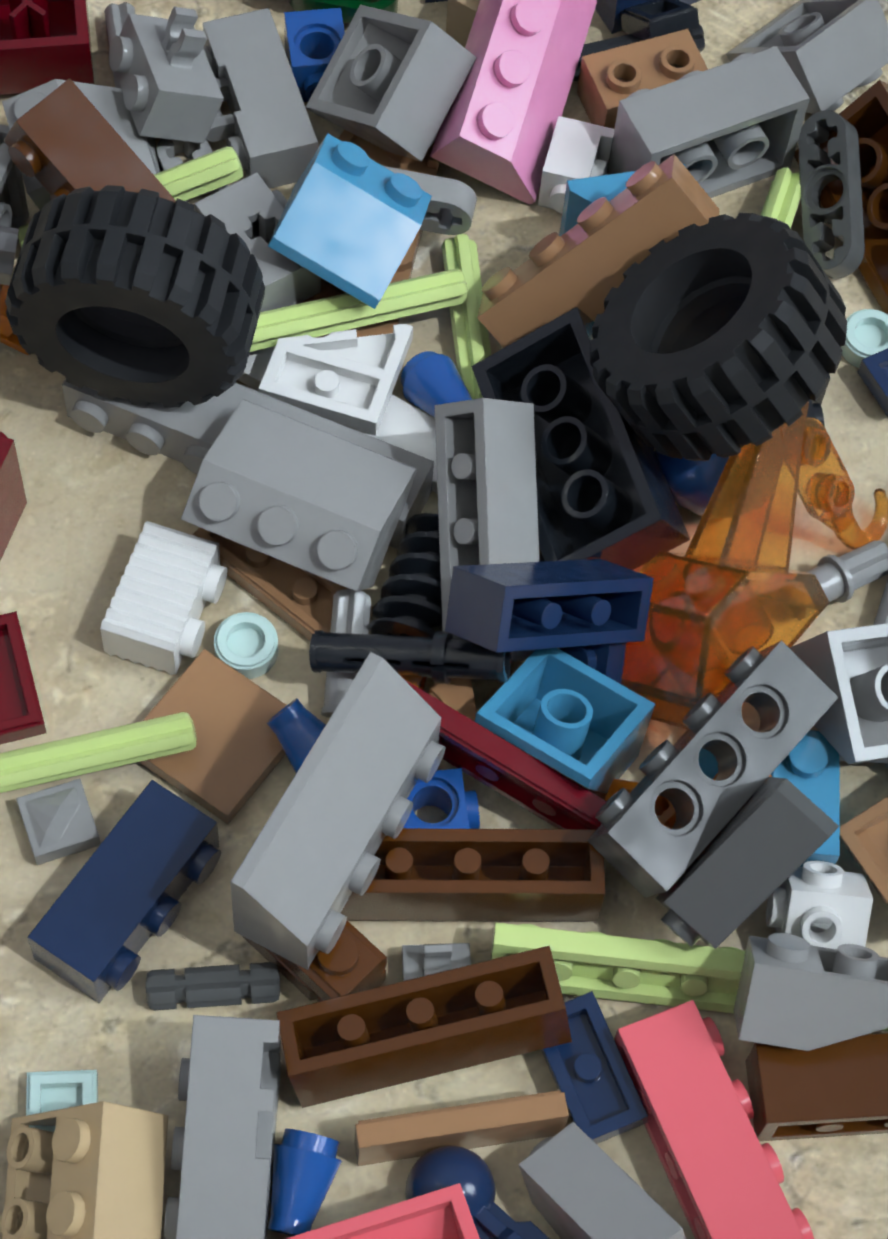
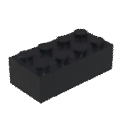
M575 307L471 367L483 398L534 404L539 548L544 561L603 559L634 570L689 541L690 537L654 448L648 447L640 439L594 379L593 367L590 365V340L593 339L592 327L594 321L579 308Z

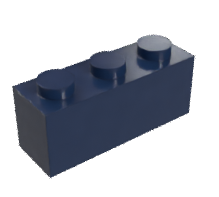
M603 559L453 566L445 631L496 653L644 641L654 578Z
M151 780L28 935L27 938L34 960L98 1003L102 1001L111 988L116 991L122 989L139 966L141 957L138 955V952L152 934L161 937L177 918L181 909V903L178 900L193 881L198 885L202 884L216 867L221 856V850L218 849L217 822L154 780Z

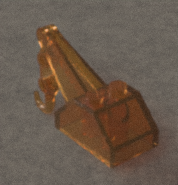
M809 401L801 409L803 415L793 424L788 426L784 423L771 432L773 438L759 446L752 443L741 447L740 454L729 457L686 553L659 552L640 570V573L654 578L644 641L627 642L621 685L655 703L651 716L652 720L687 730L688 727L682 722L684 716L706 694L711 692L717 697L731 681L724 673L744 651L751 646L761 651L781 640L789 648L792 647L830 603L815 574L789 569L797 493L809 515L833 530L840 542L849 549L855 550L874 540L879 541L887 529L888 498L885 490L882 488H877L873 493L875 513L872 521L865 529H860L852 510L855 495L853 482L822 422L816 418L807 417Z

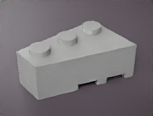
M193 1015L190 1058H182L179 1074L178 1100L187 1101L185 1127H175L171 1156V1169L181 1170L179 1197H168L164 1239H267L281 1073L280 1020Z

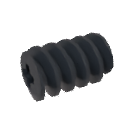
M422 513L412 516L406 524V536L399 542L397 557L391 562L389 568V578L383 583L381 588V599L374 605L372 612L373 621L366 626L370 634L434 637L436 631H443L438 514Z

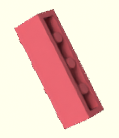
M694 1000L619 1028L614 1041L648 1115V1123L644 1124L695 1239H814L805 1215L799 1208L791 1210L779 1185L784 1182V1174L777 1154L769 1143L760 1144L750 1123V1119L754 1118V1110L746 1088L739 1079L731 1081L720 1057L725 1053L724 1044L714 1021L710 1017L702 1019Z

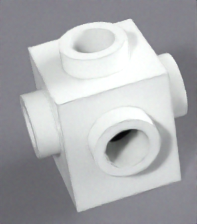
M807 861L803 864V867H799L781 884V888L778 887L768 897L766 925L767 927L775 928L776 933H787L801 937L812 946L837 949L842 944H855L865 947L873 896L863 873L845 872L840 866L830 862Z

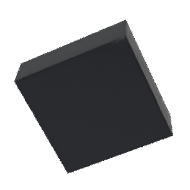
M652 0L625 8L624 11L620 12L622 31L643 40L685 29L692 31L699 28L698 9L679 0Z

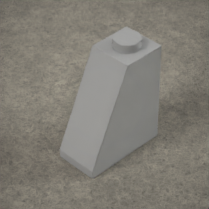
M574 1122L570 1123L554 1137L542 1140L534 1147L530 1155L518 1164L532 1204L560 1239H686L683 1228Z

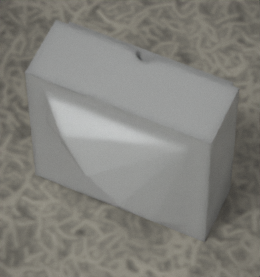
M81 779L16 798L37 865L100 846V838Z

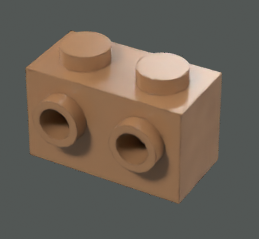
M685 29L582 56L577 94L591 124L615 129L620 100L626 99L638 90H651L677 81L692 71H706L708 68L689 30Z

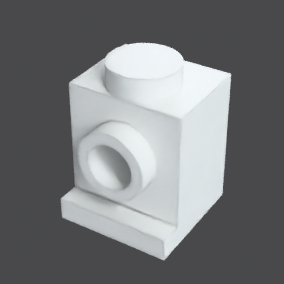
M558 116L542 171L538 206L551 208L562 214L567 180L602 176L607 173L614 135L613 128Z

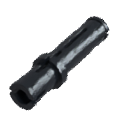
M315 630V634H312L309 649L310 667L314 673H321L322 671L358 673L369 653L372 652L384 658L399 675L431 677L435 684H449L451 678L507 682L512 662V652L496 653L465 639L453 638V634L446 631H436L434 637L333 633Z

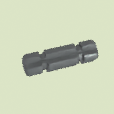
M273 962L250 963V970H240L239 964L185 968V974L175 975V969L151 970L147 973L146 999L149 1008L154 1011L177 1009V1003L182 1002L187 1003V1008L242 1005L241 998H251L252 1004L274 1003L279 1000L280 996L279 969L277 964Z

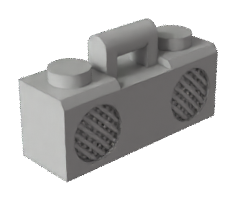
M265 8L203 22V31L207 37L203 50L224 97L223 101H227L231 114L222 116L219 109L206 139L211 142L227 139V146L233 147L236 151L246 176L248 177L257 172L269 189L296 183L317 151L318 140L270 9Z

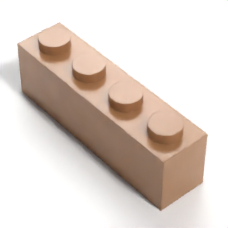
M675 154L659 165L655 161L643 165L626 182L627 188L610 201L606 197L595 200L578 216L577 225L562 236H559L557 232L547 235L530 251L529 260L515 270H512L510 267L499 270L484 284L477 318L503 348L575 307L595 321L596 315L602 314L605 311L604 299L611 288H618L624 281L623 273L634 262L640 264L651 254L649 249L662 240L667 243L679 236V230L693 223L702 226L708 224L709 218L719 216L720 209Z

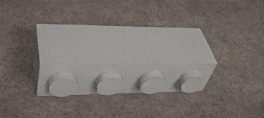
M478 398L434 405L443 631H445L453 566L539 562L533 403ZM535 650L512 651V662L526 661Z

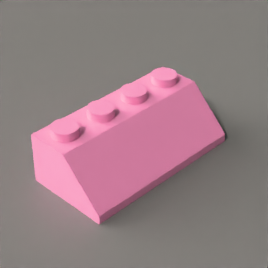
M480 0L465 46L477 58L438 130L430 157L528 205L535 203L558 116L562 117L597 0Z

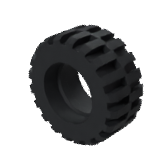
M106 185L100 191H94L89 186L75 189L67 196L65 194L58 196L34 214L23 241L5 303L9 323L13 334L17 335L20 345L28 354H36L39 364L51 373L57 371L65 376L66 382L79 388L86 386L96 390L99 396L112 400H115V397L131 400V404L149 406L150 403H162L164 408L181 407L187 401H190L193 405L207 402L213 396L218 397L243 375L264 300L265 285L262 280L263 274L254 254L250 253L247 244L237 233L230 235L226 230L225 223L211 214L204 216L196 212L194 205L178 198L176 202L160 198L159 192L141 188L139 193L125 191L124 186Z
M739 213L736 219L726 214L711 217L708 224L698 226L693 223L679 230V236L669 242L660 241L649 249L651 254L640 264L634 262L623 273L624 281L618 288L612 287L604 299V313L596 315L592 327L593 339L590 340V365L593 367L594 379L640 439L648 447H653L658 453L678 459L684 457V459L692 461H709L712 454L727 458L740 454L741 447L750 443L756 446L761 445L773 438L771 432L786 423L790 426L803 415L802 407L809 400L816 402L826 389V376L828 373L835 374L841 361V346H845L848 322L845 318L846 307L841 295L797 231L791 230L788 224L767 216L763 217L754 213Z

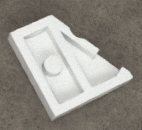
M397 324L393 325V333L357 337L356 329L331 332L329 335L320 338L309 335L279 338L258 392L346 427L376 436L411 345L413 326Z

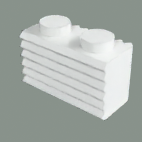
M146 521L143 532L140 533L139 540L135 544L134 552L130 555L129 564L126 565L124 575L121 576L120 584L116 587L115 596L111 599L110 607L107 609L106 616L101 623L100 630L104 652L110 656L117 655L122 660L129 659L134 664L141 663L145 667H153L158 671L164 670L170 675L177 673L183 656L194 658L201 645L205 630V621L199 620L206 601L214 604L218 602L227 578V567L220 566L219 543Z

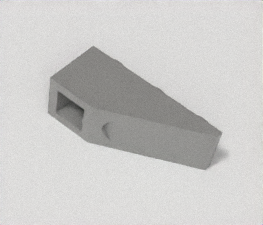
M773 933L768 938L749 935L734 1006V1017L739 1040L810 1051L888 1028V958L880 957L872 949L855 944H842L837 949L812 946L805 939L787 933Z

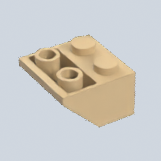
M101 1101L12 1118L11 1133L6 1150L8 1168L5 1204L0 1220L2 1239H161L168 1115ZM29 1125L55 1126V1131L50 1132L32 1128Z

